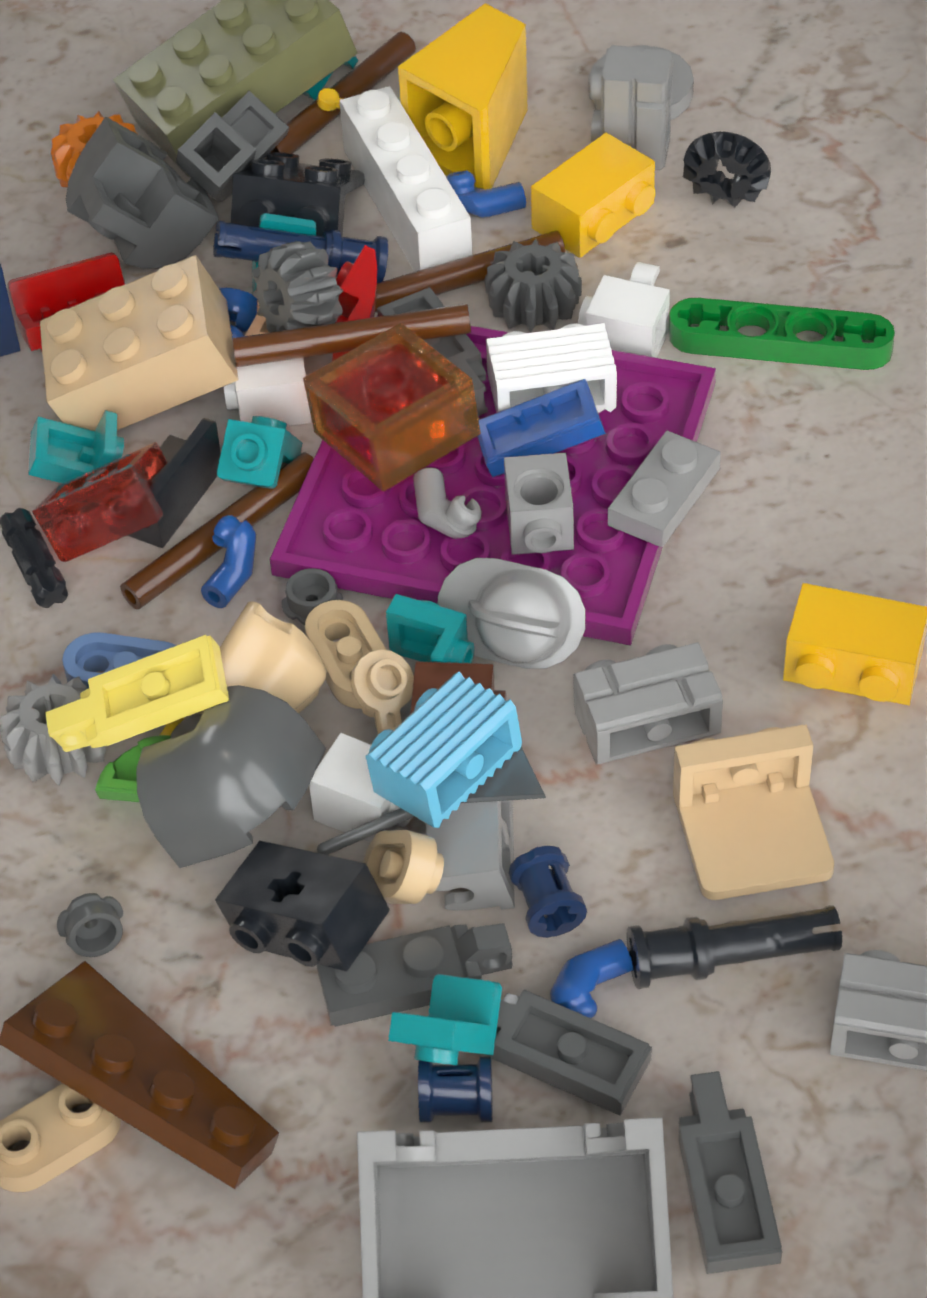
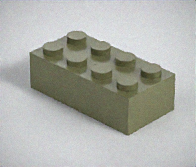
M221 0L206 13L178 31L142 59L135 62L115 77L113 81L135 122L162 150L168 153L167 155L176 164L178 149L215 112L222 118L248 91L254 94L275 114L358 53L340 10L330 0Z

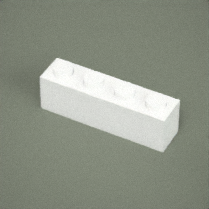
M388 86L377 90H369L340 100L344 152L350 162H352L354 169L364 173L365 188L414 272L471 256V217L392 88Z

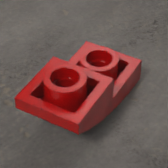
M365 245L355 263L347 261L336 278L337 285L343 289V292L338 296L343 314L338 316L335 323L373 318L375 316L377 287L375 249ZM362 349L333 353L332 372L349 380Z

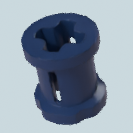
M555 846L536 847L518 856L510 865L508 872L512 883L523 892L529 908L525 919L530 932L537 937L549 938L568 933L579 926L587 914V908L582 896L572 891L566 874L570 866L568 859L561 852V849Z
M480 1057L477 1064L433 1065L432 1062L419 1060V1122H431L434 1116L478 1115L481 1123L492 1122L491 1057Z

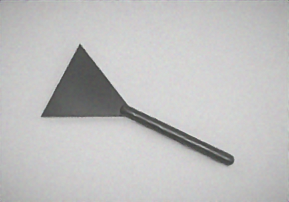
M521 747L518 752H513L510 760L504 761L502 768H496L493 777L487 776L484 785H478L475 794L470 793L467 801L461 803L544 799L546 796ZM400 808L319 844L317 852L329 855L415 816Z

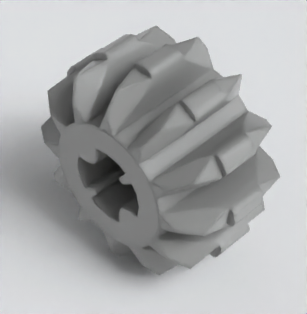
M53 673L48 684L40 687L27 680L25 696H8L7 714L0 717L2 742L5 744L7 758L13 764L14 769H24L32 782L50 774L51 778L59 786L64 774L74 772L85 778L88 768L87 762H104L106 746L98 748L87 746L65 752L48 734L45 712L79 700L80 693L87 689L79 676L63 685Z

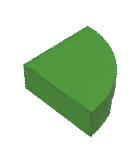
M160 735L144 738L138 741L137 746L124 752L114 762H109L104 767L97 781L95 791L99 799L139 802L136 768L142 748L170 739L171 736Z

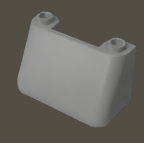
M662 1117L624 1119V1123L606 1124L607 1128H600V1123H585L582 1126L435 1132L430 1130L419 1131L418 1137H413V1133H396V1130L357 1132L363 1298H673Z

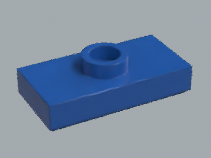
M586 379L473 422L485 463L492 477L505 473V457L554 454L606 434Z

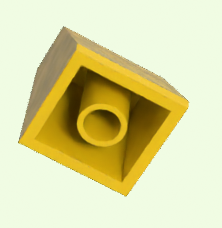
M484 3L399 65L398 75L400 103L444 175L448 176L454 172L468 171L474 175L475 188L490 189L496 181L528 110L526 24Z

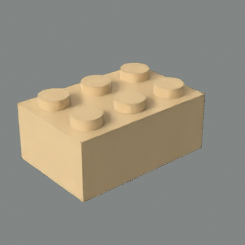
M196 255L175 264L166 265L154 273L126 285L112 288L100 296L69 309L60 310L53 316L40 321L46 399L49 406L65 424L95 431L106 410L117 413V430L239 380L227 300Z

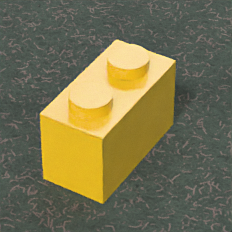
M604 133L531 186L532 229L542 235L558 231L563 239L565 249L581 258L600 243L608 241L617 230L636 216L644 214L654 204L655 161L610 134Z
M802 583L786 640L783 681L803 684L813 689H828L863 696L879 702L888 701L910 706L924 649L927 607Z

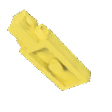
M203 635L89 678V688L80 693L79 700L45 713L49 736L62 747V750L69 752L91 746V748L109 746L229 701L220 647L210 635Z

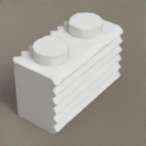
M605 323L588 326L569 324L558 330L527 334L513 331L502 337L486 339L487 371L496 413L586 379L598 413L604 409L611 412L616 408V364L614 365V357L612 356L607 331L605 330Z

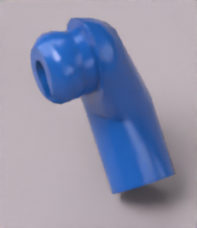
M458 171L446 177L466 211L470 214L486 218L526 208L525 192L520 182L490 189L475 188V178L471 172Z
M232 515L222 517L213 530V542L219 547L226 548L222 564L201 588L203 598L216 608L226 607L253 573L257 534L247 520L241 523Z
M617 939L569 959L562 966L550 990L551 1001L589 1018L594 1017L597 1012V1005L590 992L595 989L596 985L633 970L632 960L624 942L621 939Z

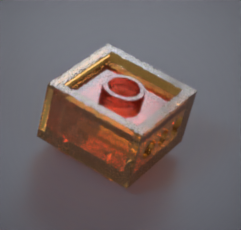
M402 323L393 326L303 378L314 433L383 492L481 434L472 378Z

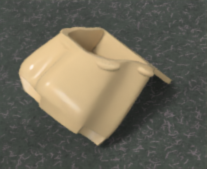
M250 601L246 604L220 646L227 687L241 685L264 690L287 702L298 714L318 696L320 687L326 678L327 669L310 639L294 624L283 622L270 615L257 602ZM204 710L195 714H203Z

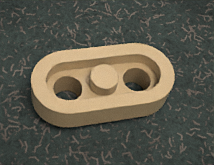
M345 600L324 602L316 606L308 614L305 621L306 636L319 652L327 669L325 680L335 698L345 706L362 709V706L356 701L352 693L351 673L356 662L368 652L378 649L386 650L361 607Z
M409 830L378 832L372 839L363 860L388 904L419 903L426 893L432 894L437 889L444 868V858L442 854L437 853L435 839L431 836Z
M60 1084L0 1120V1187L11 1192H27L39 1188L107 1146L116 1137L121 1126V1119L65 1084ZM92 1104L85 1112H71V1109L78 1105ZM20 1140L30 1142L27 1147L20 1151L8 1150L10 1146Z

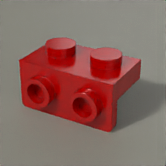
M110 252L11 279L7 286L23 339L31 351L40 349L42 352L41 320L53 316L60 310L69 309L100 296L112 288L123 286L125 282L119 258L115 253Z

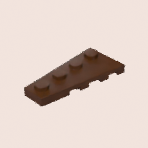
M86 961L82 962L4 1021L0 1035L1 1046L233 1189H236L273 1152L279 1132Z

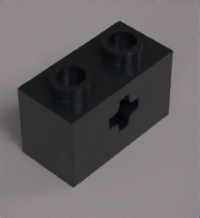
M260 840L215 899L230 925L229 933L231 937L244 949L257 954L265 951L293 958L300 964L314 967L318 964L346 972L390 911L366 863Z

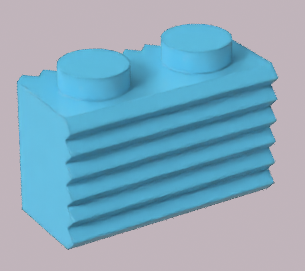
M460 672L455 673L439 689L431 688L424 692L417 701L414 712L394 730L386 729L374 739L369 753L365 756L374 793L430 826L439 828L442 820L448 819L452 810L457 811L460 803L466 802L470 793L475 794L478 785L485 784L487 776L493 777L496 768H502L504 761L510 760L513 752L520 750L522 738L517 709L510 699L505 701L501 694L495 695L490 688L485 690L480 683L475 684L470 677L465 679Z

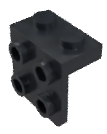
M270 152L267 154V160H252L250 168L233 174L231 223L259 227L262 214H273L313 220L316 223L317 236H322L325 231L329 232L331 229L340 230L343 236L345 195L365 183L364 173L358 170H351L352 162L347 160L325 158L320 159L319 166L299 163V155Z

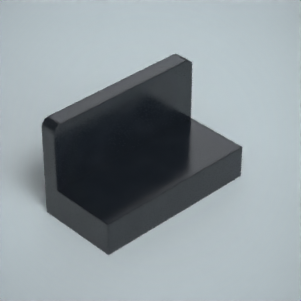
M203 418L187 440L173 435L167 437L108 513L111 530L162 549L165 547L217 478L221 450L216 421Z

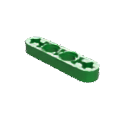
M687 298L672 306L669 313V341L676 349L689 354L859 370H875L883 367L890 361L893 354L894 326L888 319L873 313L709 298ZM697 324L699 327H691L690 325ZM720 326H726V331L720 330ZM744 326H758L766 332L760 336H747L738 330ZM802 331H814L823 335L824 338L808 342L797 338L795 335ZM836 336L843 337L842 341H835ZM862 340H870L873 343H865Z

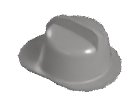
M475 558L458 565L445 578L438 595V605L466 614L468 641L474 643V656L512 666L546 669L561 663L578 648L585 631V607L578 591L564 577L546 569L498 558Z

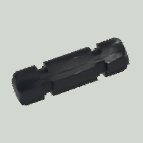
M18 508L13 513L5 512L0 518L2 535L7 545L13 549L11 553L27 585L32 587L31 593L36 603L44 608H49L54 603H63L68 596L66 581L60 570L54 566L56 562L41 532L35 528L36 523L30 511Z

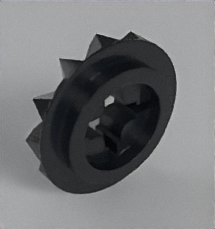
M711 132L696 138L688 146L683 159V178L692 181L693 194H710L712 205L719 199H727L734 208L742 199L755 202L760 192L767 189L771 176L770 161L763 149L749 138L731 132ZM719 160H721L723 166H726V170L729 173L735 174L733 179L726 178L723 171H716Z

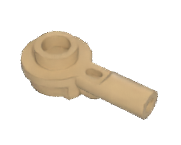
M381 649L364 655L356 662L351 673L352 693L356 701L362 706L363 714L375 718L378 735L386 729L394 730L402 723L400 709L410 701L414 682L411 667L404 658L393 651Z

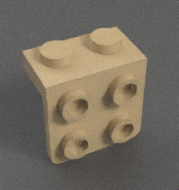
M806 724L787 728L770 727L757 733L721 739L705 738L697 740L692 744L675 746L673 797L699 887L705 898L720 900L824 882L833 876L834 859L809 786L813 742Z

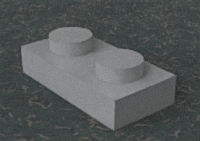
M666 431L608 508V526L663 548L720 469L721 451Z

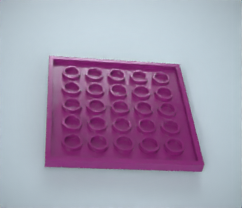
M471 326L472 333L466 334L481 353L482 366L486 372L485 376L487 379L482 381L486 388L484 402L488 408L487 413L467 421L454 407L450 395L438 399L434 396L433 391L429 392L395 344L362 349L271 554L270 566L272 576L289 579L292 575L304 569H320L333 577L339 589L393 599L395 594H399L416 600H427L438 604V595L445 578L458 565L475 558H498L546 569L564 577L578 591L585 607V631L583 637L631 646L662 547L608 526V508L666 431L697 442L715 387L716 368L612 350L617 372L616 408L611 412L604 409L599 413L606 434L557 452L566 453L573 501L574 549L546 553L512 554L505 500V473L495 477L491 476L473 424L475 421L496 414L487 371L486 339L502 337L509 332ZM436 468L442 472L446 499L452 501L455 497L464 495L465 506L472 498L477 501L482 513L473 534L468 537L454 539L423 524L419 520L413 480L414 475L419 470Z

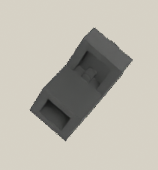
M248 91L222 118L215 112L178 149L176 164L217 202H221L232 195L233 174L250 168L252 160L264 159L287 136L289 127L254 94Z

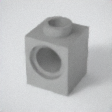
M566 453L505 457V500L512 554L573 550V501Z

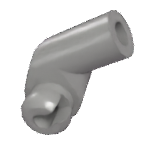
M436 468L419 470L413 478L419 520L423 524L454 539L468 537L473 534L482 513L477 501L472 498L465 506L464 495L457 496L452 501L446 499L442 472Z

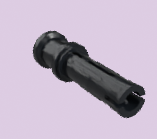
M830 905L822 909L728 922L708 926L706 920H699L698 917L686 918L683 926L655 931H643L639 925L629 926L627 928L626 941L633 964L632 978L636 988L643 989L650 986L651 980L691 974L695 980L706 979L708 975L714 973L715 966L738 964L800 953L840 950L842 948V931L817 934L812 932V929L815 927L841 924L835 906Z

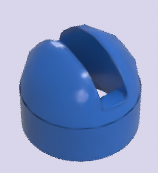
M219 288L227 300L229 320L236 322L235 327L242 332L247 331L257 315V298L251 293L239 289Z

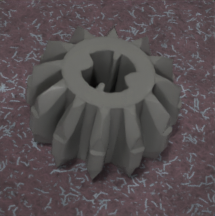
M535 238L531 245L526 246L513 241L510 251L495 252L494 261L488 267V274L485 276V292L488 293L489 306L492 309L493 316L504 318L508 328L524 324L528 327L530 333L537 325H545L554 330L558 319H572L575 305L579 304V296L582 295V278L579 277L578 265L575 262L574 254L562 253L558 242L545 247L539 244L537 238Z
M295 241L271 248L269 252L260 254L259 267L252 270V277L257 284L256 290L252 292V295L258 299L259 309L257 314L266 318L269 333L332 324L336 322V317L343 314L342 306L338 301V295L343 292V289L337 285L335 278L338 269L328 265V254L325 249H316L311 241L302 243Z

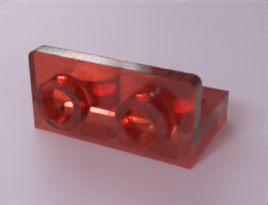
M157 442L59 485L32 511L62 562L70 561L155 524L162 518L163 511L149 488L153 484L152 479L168 463Z

